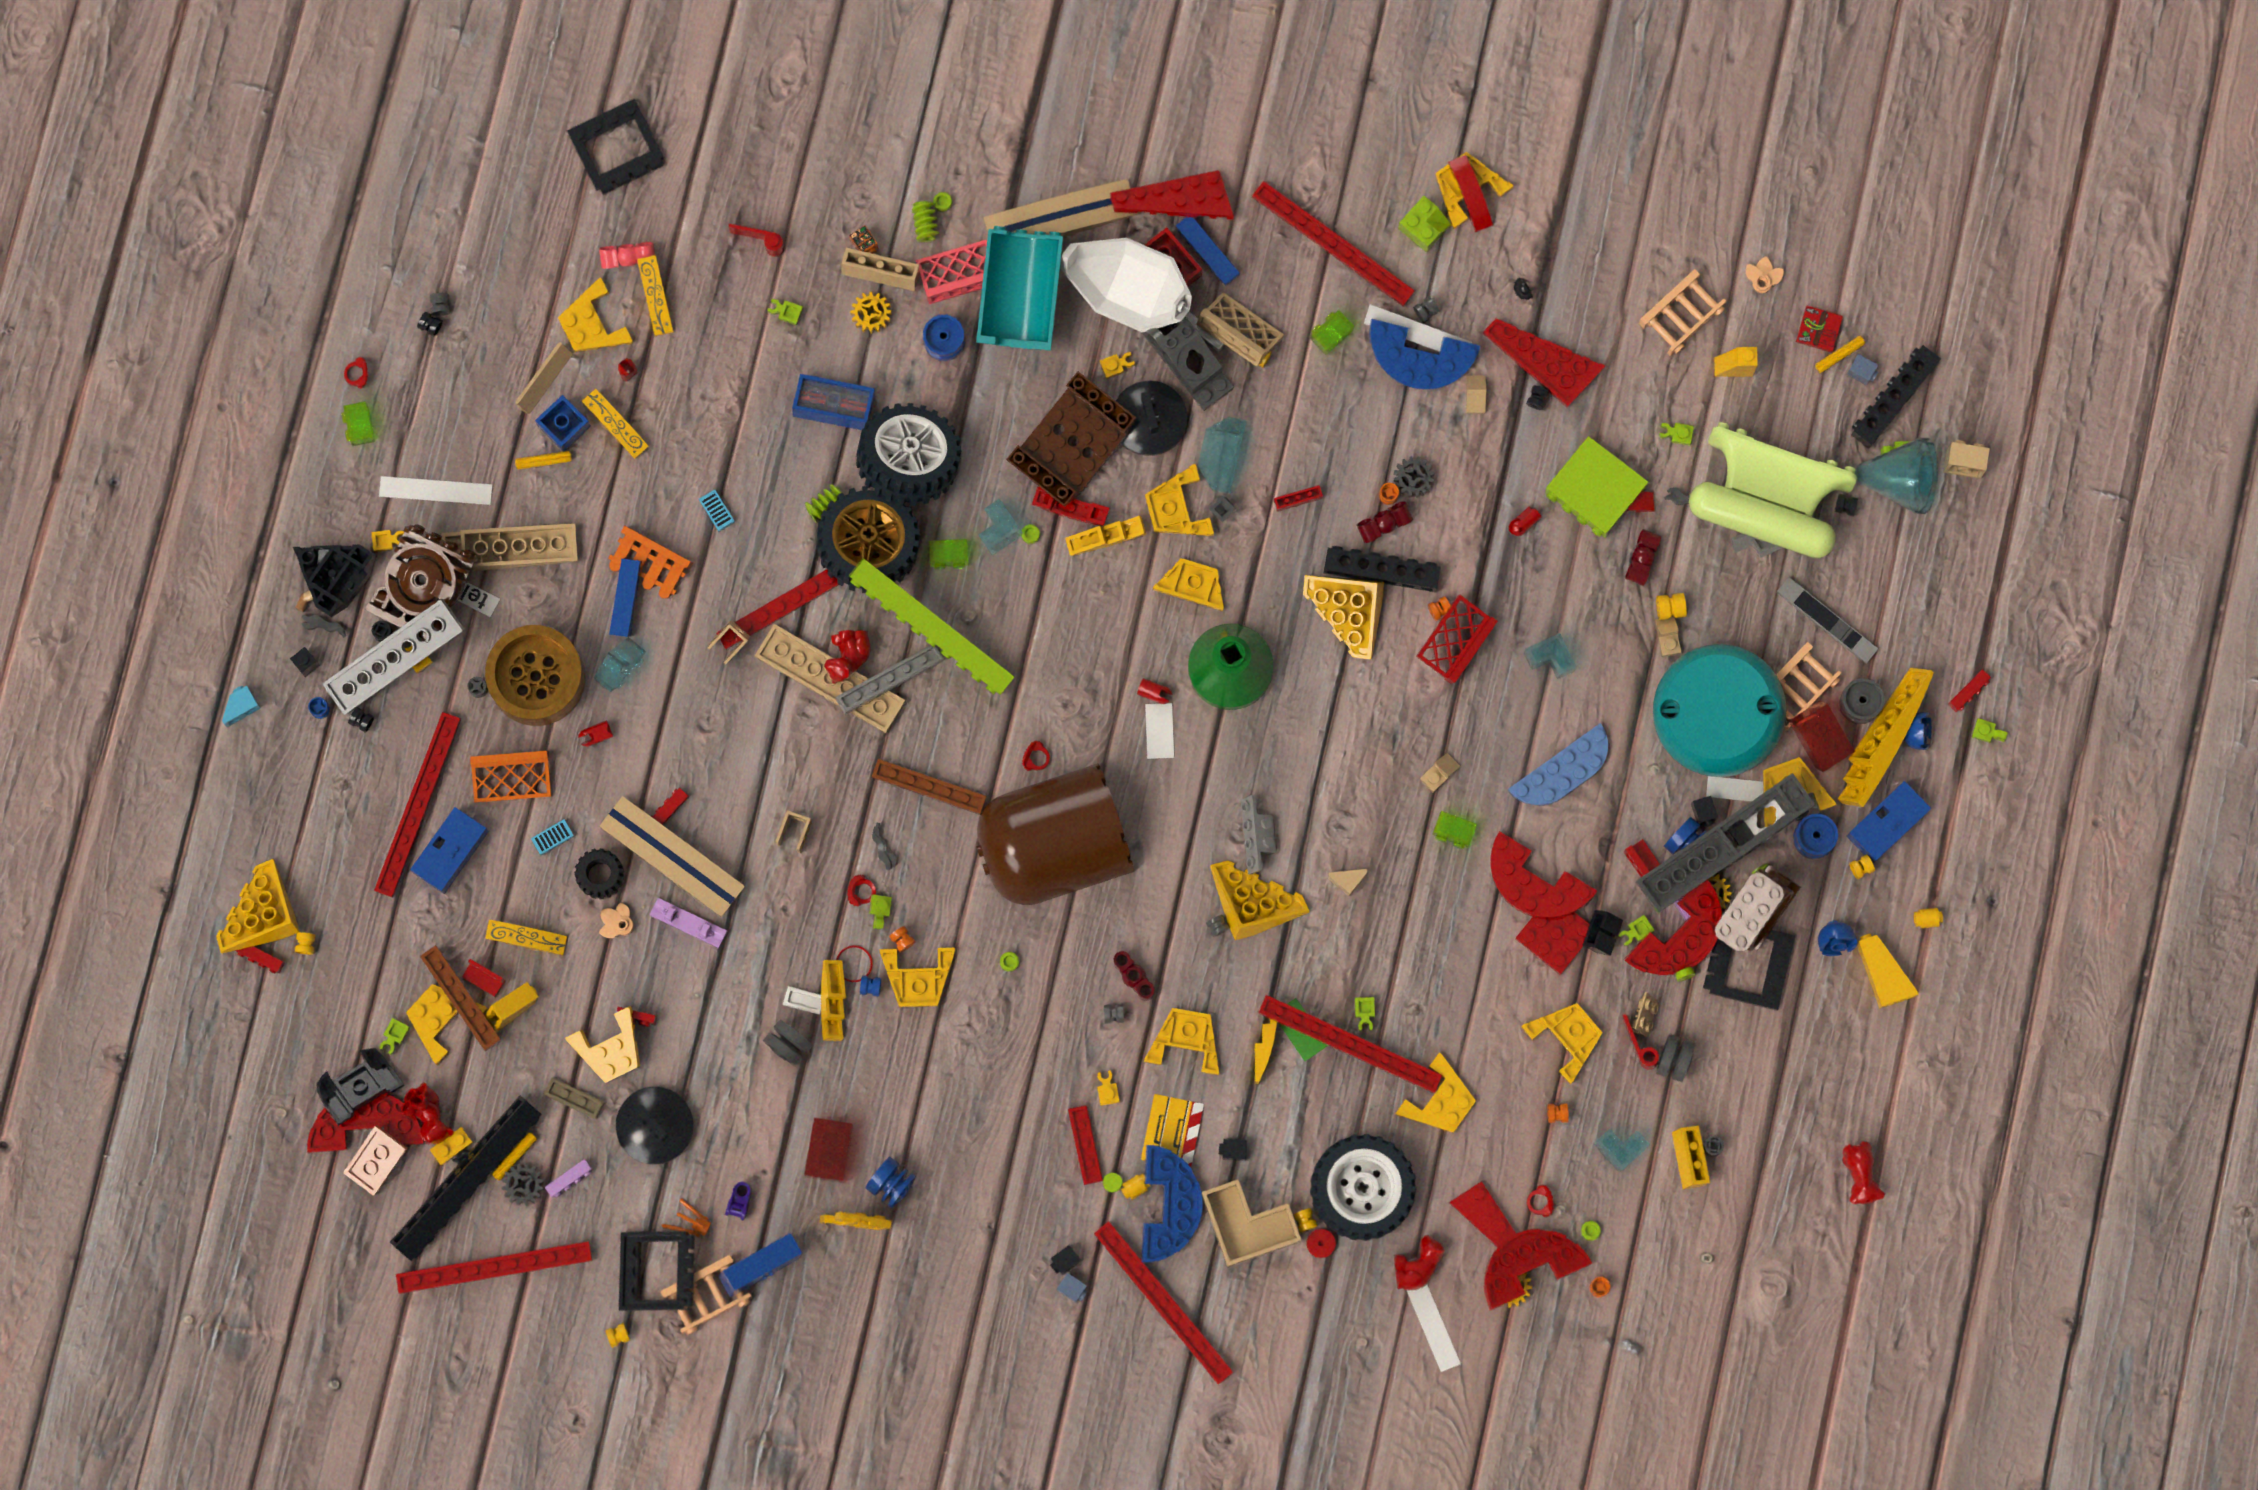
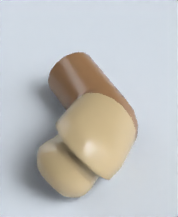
M309 590L301 594L295 609L304 612L308 602L313 600Z

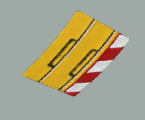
M1154 1094L1141 1160L1146 1161V1145H1154L1172 1151L1191 1168L1204 1104Z

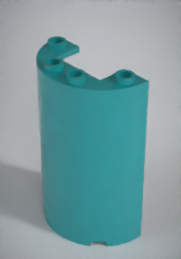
M994 226V229H988L976 343L1051 351L1063 236H1061L1060 232H1050V235H1046V232L1041 231L1027 234V230L1016 229V233L1009 232L1002 226Z

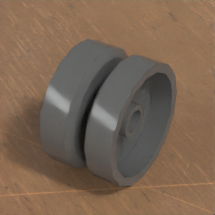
M1867 678L1856 679L1850 682L1839 699V708L1842 715L1848 721L1855 724H1866L1873 721L1884 705V693L1881 687L1875 681Z
M779 1019L774 1026V1030L781 1038L773 1033H768L763 1042L784 1061H788L797 1067L802 1057L795 1051V1048L802 1053H808L813 1045L795 1029Z
M1669 1034L1657 1066L1656 1074L1666 1077L1671 1067H1674L1672 1080L1682 1083L1692 1062L1695 1042L1686 1039L1679 1050V1036Z

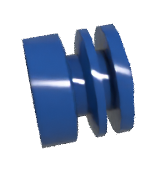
M1690 817L1666 842L1664 847L1673 855L1704 835L1707 831L1698 835L1696 832L1700 824Z
M889 1156L871 1177L865 1189L874 1196L883 1191L884 1195L881 1201L884 1203L891 1197L887 1206L892 1209L908 1194L916 1176L911 1174L905 1179L908 1173L907 1169L898 1174L897 1170L900 1163Z

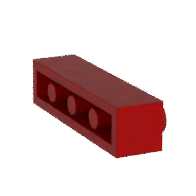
M1320 485L1276 497L1274 498V504L1278 512L1323 499Z
M1982 669L1948 705L1955 712L1958 710L1961 712L1966 707L1964 704L1966 702L1970 703L1974 699L1972 696L1974 694L1978 695L1982 691L1981 687L1983 685L1986 687L1990 683L1989 679L1991 677Z
M681 788L675 789L672 792V796L664 801V805L658 807L655 811L656 814L654 816L651 815V817L664 825L689 796Z
M254 946L235 950L240 957L246 956L248 961L252 963L257 962L259 963L258 966L262 968L267 967L274 974L276 972L280 973L285 964L283 961Z

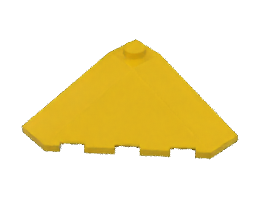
M1305 575L1303 595L1307 600L1311 599L1317 606L1315 610L1324 621L1328 620L1334 628L1332 632L1340 642L1344 641L1350 648L1348 651L1350 655L1355 658L1372 659L1383 601L1384 582Z
M274 859L255 866L252 871L255 874L250 884L246 883L239 894L241 900L238 906H233L226 917L228 923L223 931L219 930L216 938L222 954L281 940L300 932Z
M1231 861L1210 865L1227 924L1235 940L1254 936L1309 913L1303 896L1297 892L1292 895L1284 891V886L1273 881L1266 883L1258 879V874H1248V869L1243 872L1234 868L1235 863Z

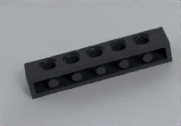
M1924 345L1920 349L1917 347L1910 355L1912 359L1909 363L1904 362L1898 369L1900 374L1896 378L1893 376L1886 384L1888 389L1885 392L1880 391L1875 398L1877 401L1875 405H1869L1863 413L1865 417L1862 421L1858 419L1852 426L1854 431L1851 436L1868 449L1941 360L1940 357ZM1913 364H1920L1922 370H1915ZM1908 378L1911 384L1905 385L1901 379ZM1896 392L1899 395V399H1892L1890 393ZM1878 407H1885L1887 409V413H1880ZM1867 421H1873L1876 427H1868Z
M1332 546V548L1327 549L1323 573L1353 579L1381 581L1388 585L1436 593L1441 567L1433 562L1422 564L1418 563V560L1415 559L1404 561L1399 560L1397 556L1390 555L1387 558L1381 557V554L1375 552L1363 554L1361 550L1351 549L1346 551L1342 547ZM1342 558H1347L1350 561V564L1347 566H1343L1340 564L1339 560ZM1361 561H1365L1368 563L1369 567L1366 569H1361L1358 566V563ZM1384 564L1388 570L1380 572L1377 566ZM1400 567L1404 568L1406 570V574L1398 575L1396 573V569ZM1422 571L1425 577L1419 579L1415 576V572Z

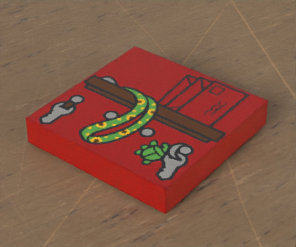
M1806 305L1796 342L1832 353L1843 316Z

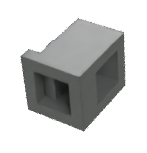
M1219 495L1209 504V510L1221 522L1236 509L1232 502L1223 495Z

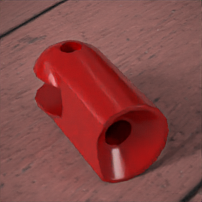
M625 358L618 364L619 374L624 381L628 382L638 373L635 363L629 358Z
M1528 506L1518 517L1510 522L1509 531L1515 536H1522L1542 517L1535 508L1531 509Z
M1145 678L1142 679L1137 695L1160 704L1170 702L1159 696L1161 692L1169 695L1173 694L1170 688Z
M607 720L581 730L578 734V737L588 734L591 737L590 740L581 743L585 747L613 737Z

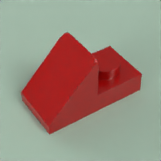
M618 1007L617 1011L619 1012L625 1008ZM635 1010L632 1013L633 1025H636V1021H639V1025L650 1027V1024H656L657 1017L655 1015Z

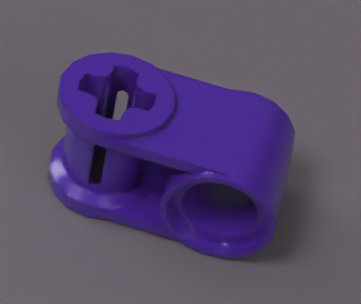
M739 1182L734 1186L725 1216L732 1215L741 1218L742 1221L745 1220L752 1195V1188L749 1184ZM740 1186L747 1187L748 1192L745 1196L738 1195V1188Z

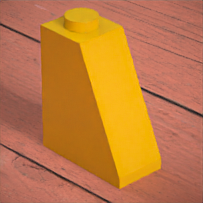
M1737 347L1715 357V377H1752L1758 366L1757 347Z
M526 982L490 1006L485 1017L496 1033L535 1004L539 997L536 989Z

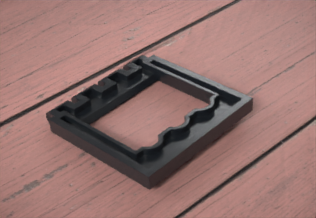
M635 98L567 130L596 191L600 190L602 195L614 190L612 183H616L619 188L631 182L629 177L631 174L634 179L648 174L646 169L648 166L651 171L664 166L661 161L664 159V156ZM634 119L649 148V152L599 175L584 143Z
M1772 930L1767 936L1766 940L1774 941L1761 996L1723 987L1732 947L1719 938L1711 953L1718 955V958L1710 956L1707 972L1714 973V976L1706 975L1703 988L1710 990L1709 994L1777 1011L1795 935Z
M687 1231L621 1232L618 1311L687 1310V1306H693V1292H687V1289H694V1273L688 1272V1269H694V1253H688V1250L695 1249V1235H689ZM678 1242L676 1300H640L641 1243Z

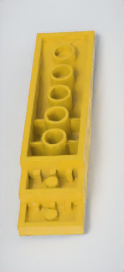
M1910 668L1848 759L1853 765L1843 778L1847 786L1837 799L1842 804L1858 807L1865 806L1891 764L1915 718L1934 674L1932 670Z

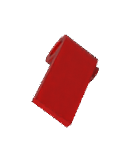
M729 224V231L732 234L764 240L766 252L770 256L777 257L783 253L784 243L779 234Z
M1624 1014L1622 1019L1640 1065L1646 1070L1656 1068L1659 1062L1657 1050L1651 1047L1640 1050L1628 1017Z

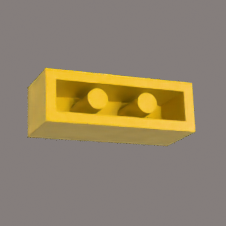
M1699 1126L1683 1127L1673 1131L1672 1137L1682 1188H1698L1709 1184L1710 1179Z

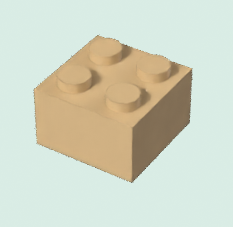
M1961 440L1951 442L1946 450L1943 473L1981 479L1987 469L1990 448H1985L1983 444L1968 445L1965 441Z

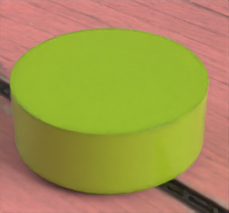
M939 192L933 198V202H935L934 207L940 212H946L952 206V198L946 192Z
M1028 524L1023 527L1021 538L1027 544H1034L1040 538V531L1037 526Z
M1006 952L1000 958V966L1004 971H1015L1019 966V958L1013 952Z
M1692 967L1682 969L1675 974L1678 982L1695 976Z
M1109 1173L1103 1179V1186L1106 1191L1115 1193L1121 1189L1122 1179L1117 1173Z
M1587 1221L1582 1225L1581 1235L1584 1239L1593 1241L1600 1236L1601 1228L1598 1223Z

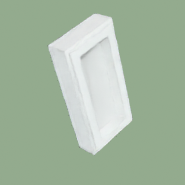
M788 986L783 1002L784 1006L821 1015L820 994Z

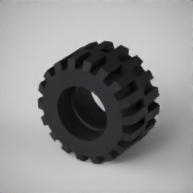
M599 848V850L591 849V852L588 853L587 851L583 857L580 856L578 859L579 863L575 865L576 871H574L576 882L580 889L587 896H591V898H610L623 885L622 881L625 879L624 868L618 857L611 851H605L602 848ZM596 864H606L611 870L609 879L602 884H594L588 877L590 869Z

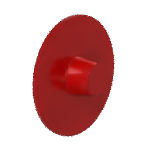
M1317 1229L1310 1233L1306 1245L1308 1251L1314 1257L1326 1258L1333 1253L1336 1241L1333 1234L1328 1230Z

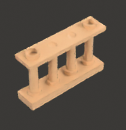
M1695 269L1639 321V325L1643 329L1647 326H1652L1671 345L1667 353L1669 356L1674 352L1678 354L1684 348L1683 344L1714 315L1719 316L1725 310L1726 300L1723 299L1717 303L1698 284L1700 274ZM1688 288L1693 289L1712 308L1705 316L1685 297L1684 292ZM1675 300L1680 302L1699 321L1691 329L1671 309V304ZM1661 313L1663 315L1666 314L1685 333L1678 341L1658 322L1657 317Z
M1808 642L1776 674L1784 692L1802 708L1795 717L1787 710L1786 720L1789 722L1785 727L1787 731L1791 727L1795 729L1801 722L1799 718L1830 686L1834 688L1840 681L1838 678L1841 674L1840 671L1833 676L1811 656L1812 653L1810 651L1813 646ZM1801 660L1809 663L1828 681L1821 689L1799 670L1797 665ZM1788 674L1794 675L1815 694L1808 703L1785 683L1786 680L1784 678Z
M731 1255L694 1273V1289H687V1291L693 1292V1299L702 1318L692 1323L686 1310H677L685 1327L680 1329L682 1334L687 1333V1335L696 1332L698 1330L697 1327L738 1305L741 1308L750 1303L749 1299L753 1298L750 1293L744 1295L743 1291L736 1294L737 1300L727 1304L714 1280L715 1273L722 1272L735 1263ZM702 1280L708 1283L720 1309L709 1313L696 1288L698 1286L697 1283ZM677 1283L660 1291L665 1300L668 1298L669 1300H676Z

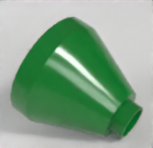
M1239 624L1218 625L1207 630L1194 643L1188 661L1189 679L1198 696L1211 706L1224 710L1242 709L1258 701L1267 691L1273 675L1272 653L1266 641L1251 628ZM1232 654L1240 659L1232 664H1228L1224 656Z

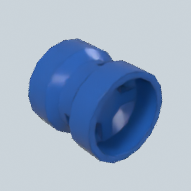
M321 697L313 698L308 704L310 713L317 719H324L330 713L329 704Z
M862 975L860 995L872 994L879 997L882 978L875 977L872 979Z

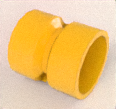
M1674 593L1671 598L1668 595L1656 596L1659 620H1666L1671 618L1672 615L1675 618L1686 617L1687 609L1684 593Z

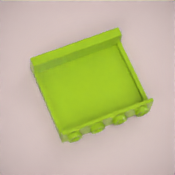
M1588 436L1549 483L1545 493L1552 502L1555 503L1557 501L1561 504V508L1566 513L1574 514L1579 523L1584 526L1587 524L1591 527V531L1596 536L1606 538L1607 533L1634 500L1648 487V481Z

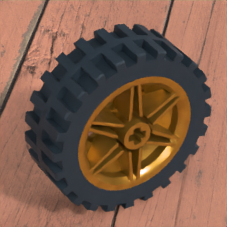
M862 486V491L857 492L855 488L849 489V494L845 496L843 493L839 494L837 501H831L828 504L827 511H823L821 521L818 523L817 553L818 557L821 558V565L823 568H827L831 579L836 577L838 579L837 584L843 586L845 583L849 585V590L855 591L857 587L850 582L852 578L849 577V574L862 558L893 582L898 581L900 583L904 580V575L911 572L912 565L917 560L920 529L917 526L918 520L916 516L913 517L912 508L910 506L906 507L904 504L898 505V501L893 499L888 502L885 500L886 496L882 494L877 496L874 494V490H868L867 486ZM858 519H863L864 525L858 522ZM877 522H883L882 525L876 526ZM850 533L852 537L846 538V534ZM866 534H870L871 539H867ZM888 538L891 542L888 544L884 540ZM857 551L860 555L855 556L853 552ZM879 554L878 558L872 557V555ZM862 586L860 587L862 589V593L867 592L865 588H863Z

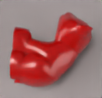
M843 630L839 631V634L831 636L832 643L839 647L841 657L828 659L824 664L833 684L847 679L851 673L858 670L869 658L871 646L868 631Z
M422 1083L416 1089L412 1087L404 1097L405 1103L400 1111L409 1117L415 1115L423 1122L420 1135L425 1143L439 1144L454 1134V1131L441 1121L438 1095L426 1083Z
M1862 1141L1858 1145H1846L1842 1151V1162L1850 1170L1855 1182L1851 1188L1849 1201L1852 1204H1870L1876 1200L1883 1199L1885 1193L1880 1189L1878 1183L1873 1180L1872 1166L1874 1165V1157L1870 1143Z
M1429 1235L1421 1238L1420 1258L1414 1261H1407L1404 1255H1394L1398 1289L1413 1291L1423 1288L1435 1272L1437 1264L1444 1255L1445 1249L1439 1241L1431 1238Z

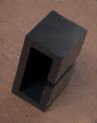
M1595 910L1582 946L1597 954L1611 956L1616 942L1614 937L1618 936L1623 920L1610 912Z

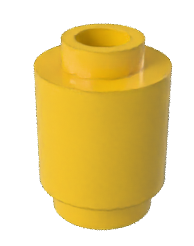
M1938 908L1919 909L1914 912L1915 927L1932 928L1939 927L1940 923H1943L1942 911H1938Z
M1142 1173L1124 1182L1121 1191L1126 1199L1131 1198V1200H1134L1148 1191L1147 1188L1151 1185L1145 1184V1176Z

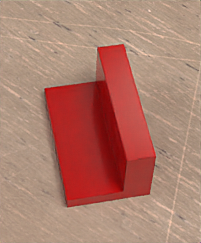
M1643 839L1624 850V854L1640 877H1643L1660 865Z
M469 959V966L462 978L496 997L505 980Z

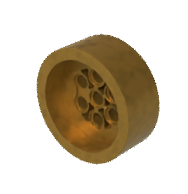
M526 625L509 631L495 643L487 658L485 679L489 693L505 715L524 725L544 726L563 719L576 707L585 686V670L578 652L566 636L547 626ZM528 656H535L533 663H526ZM552 659L554 664L551 667H545V661ZM515 670H522V675L519 678L513 677ZM534 674H541L539 681H532ZM553 677L560 678L557 685L550 684ZM521 688H528V693L526 695H519V690ZM546 691L547 696L544 699H538L539 692Z

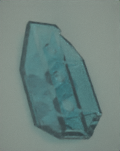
M1227 417L1205 430L1198 468L1212 490L1231 493L1247 423L1245 420Z

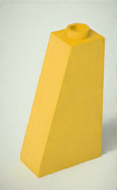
M1870 933L1861 936V940L1857 942V947L1879 1009L1919 995L1914 985L1878 935L1872 936Z

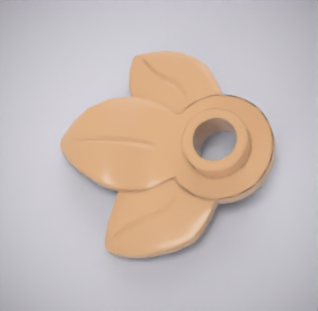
M1768 257L1762 258L1756 266L1747 264L1746 276L1753 282V288L1758 293L1768 292L1772 285H1776L1781 281L1784 273L1783 268L1773 269ZM1764 282L1765 286L1760 287L1758 283Z
M619 903L616 910L606 908L600 912L601 919L605 924L599 931L603 937L613 939L618 935L625 936L632 932L634 924L630 919V909L625 904ZM623 923H626V926L624 928H621V925Z

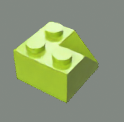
M1423 195L1399 222L1398 229L1427 253L1451 226V223L1441 210Z

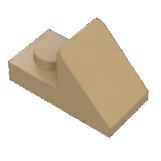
M1674 616L1666 620L1655 619L1661 656L1681 654L1678 638L1679 629Z
M1446 753L1434 763L1420 780L1434 793L1461 766Z

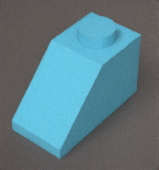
M248 686L237 687L229 696L222 719L226 727L261 709Z

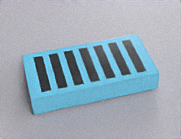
M715 489L699 498L701 505L718 532L735 522Z
M563 819L532 837L531 840L539 854L543 855L573 838L574 835Z

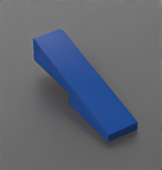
M1186 217L1176 225L1177 232L1225 286L1240 275L1238 270L1193 217Z
M621 559L609 635L631 637L641 561Z

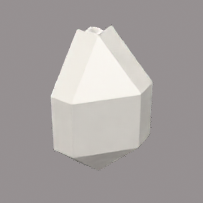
M1129 238L1071 243L1061 256L1060 269L1096 313L1135 330L1146 332L1152 328H1160L1181 322L1190 310L1192 295L1174 258Z

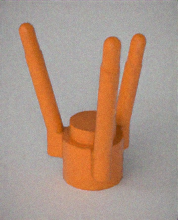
M680 1199L679 1201L686 1208L699 1217L694 1220L680 1212L677 1213V1216L692 1223V1229L694 1230L667 1224L661 1225L663 1228L670 1230L687 1231L689 1234L697 1237L700 1235L705 1237L711 1222L686 1201Z

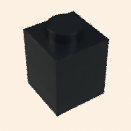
M306 647L290 658L304 677L320 666Z
M1708 796L1692 801L1691 807L1696 822L1703 825V827L1715 824L1714 821L1717 820L1718 815L1712 797Z
M1223 1139V1143H1219V1155H1222V1160L1246 1161L1247 1140Z
M1070 1245L1050 1258L1053 1262L1050 1266L1056 1274L1060 1272L1061 1275H1064L1081 1262Z

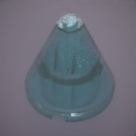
M1917 438L1859 464L1855 472L1858 482L1915 514L1928 513L1935 498V493H1931L1932 486L1938 480V462L1934 443L1928 442L1930 438Z

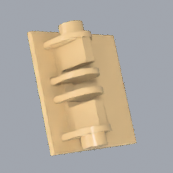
M1645 992L1642 999L1639 1000L1637 1008L1640 1010H1636L1639 1014L1635 1015L1636 1019L1633 1021L1632 1029L1634 1034H1642L1648 1038V1034L1653 1029L1652 1021L1654 1015L1658 1012L1659 1005L1654 997Z

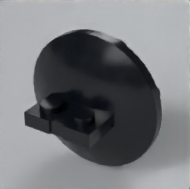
M1141 381L1127 387L1116 399V402L1136 417L1127 437L1121 443L1128 450L1145 456L1159 455L1171 450L1182 439L1187 426V410L1181 396L1170 386L1158 381Z
M647 1087L634 1092L623 1102L616 1117V1134L620 1145L629 1156L645 1164L657 1165L674 1160L684 1152L693 1135L694 1122L688 1104L680 1095L663 1087Z

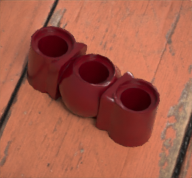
M1402 501L1389 507L1388 510L1377 513L1374 518L1369 517L1357 523V528L1363 542L1369 543L1381 537V534L1392 532L1396 526L1400 528L1413 521V517L1407 503Z
M1642 529L1637 539L1636 549L1631 558L1632 563L1629 564L1625 579L1641 586L1645 585L1655 558V552L1661 541L1660 535Z
M1117 952L1114 955L1113 962L1115 968L1122 975L1124 984L1133 988L1141 1000H1151L1155 990L1153 984L1146 977L1144 968L1135 964L1127 952ZM1118 957H1126L1127 963L1122 966L1117 963ZM1132 971H1135L1140 975L1139 978L1135 981L1129 979L1128 977L1129 973ZM1142 987H1149L1151 989L1150 995H1142L1140 992Z

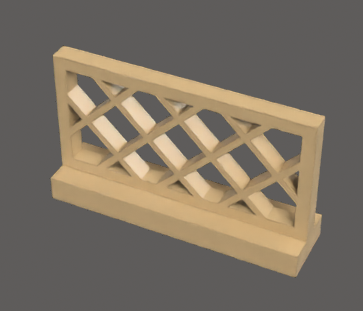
M1224 292L1207 309L1205 308L1200 313L1196 325L1256 367L1284 336L1280 331ZM1224 300L1230 307H1222L1221 301ZM1211 312H1219L1220 317H1217ZM1223 312H1231L1232 317H1224ZM1236 312H1241L1245 315V318L1237 317ZM1226 322L1234 323L1235 328L1231 327ZM1238 323H1247L1248 328H1239ZM1251 323L1258 324L1260 328H1252ZM1241 333H1249L1250 338H1247ZM1254 333H1261L1263 339H1255ZM1266 334H1272V335H1274L1276 338H1275V339H1267V335H1266ZM1257 344H1265L1266 349L1264 350Z

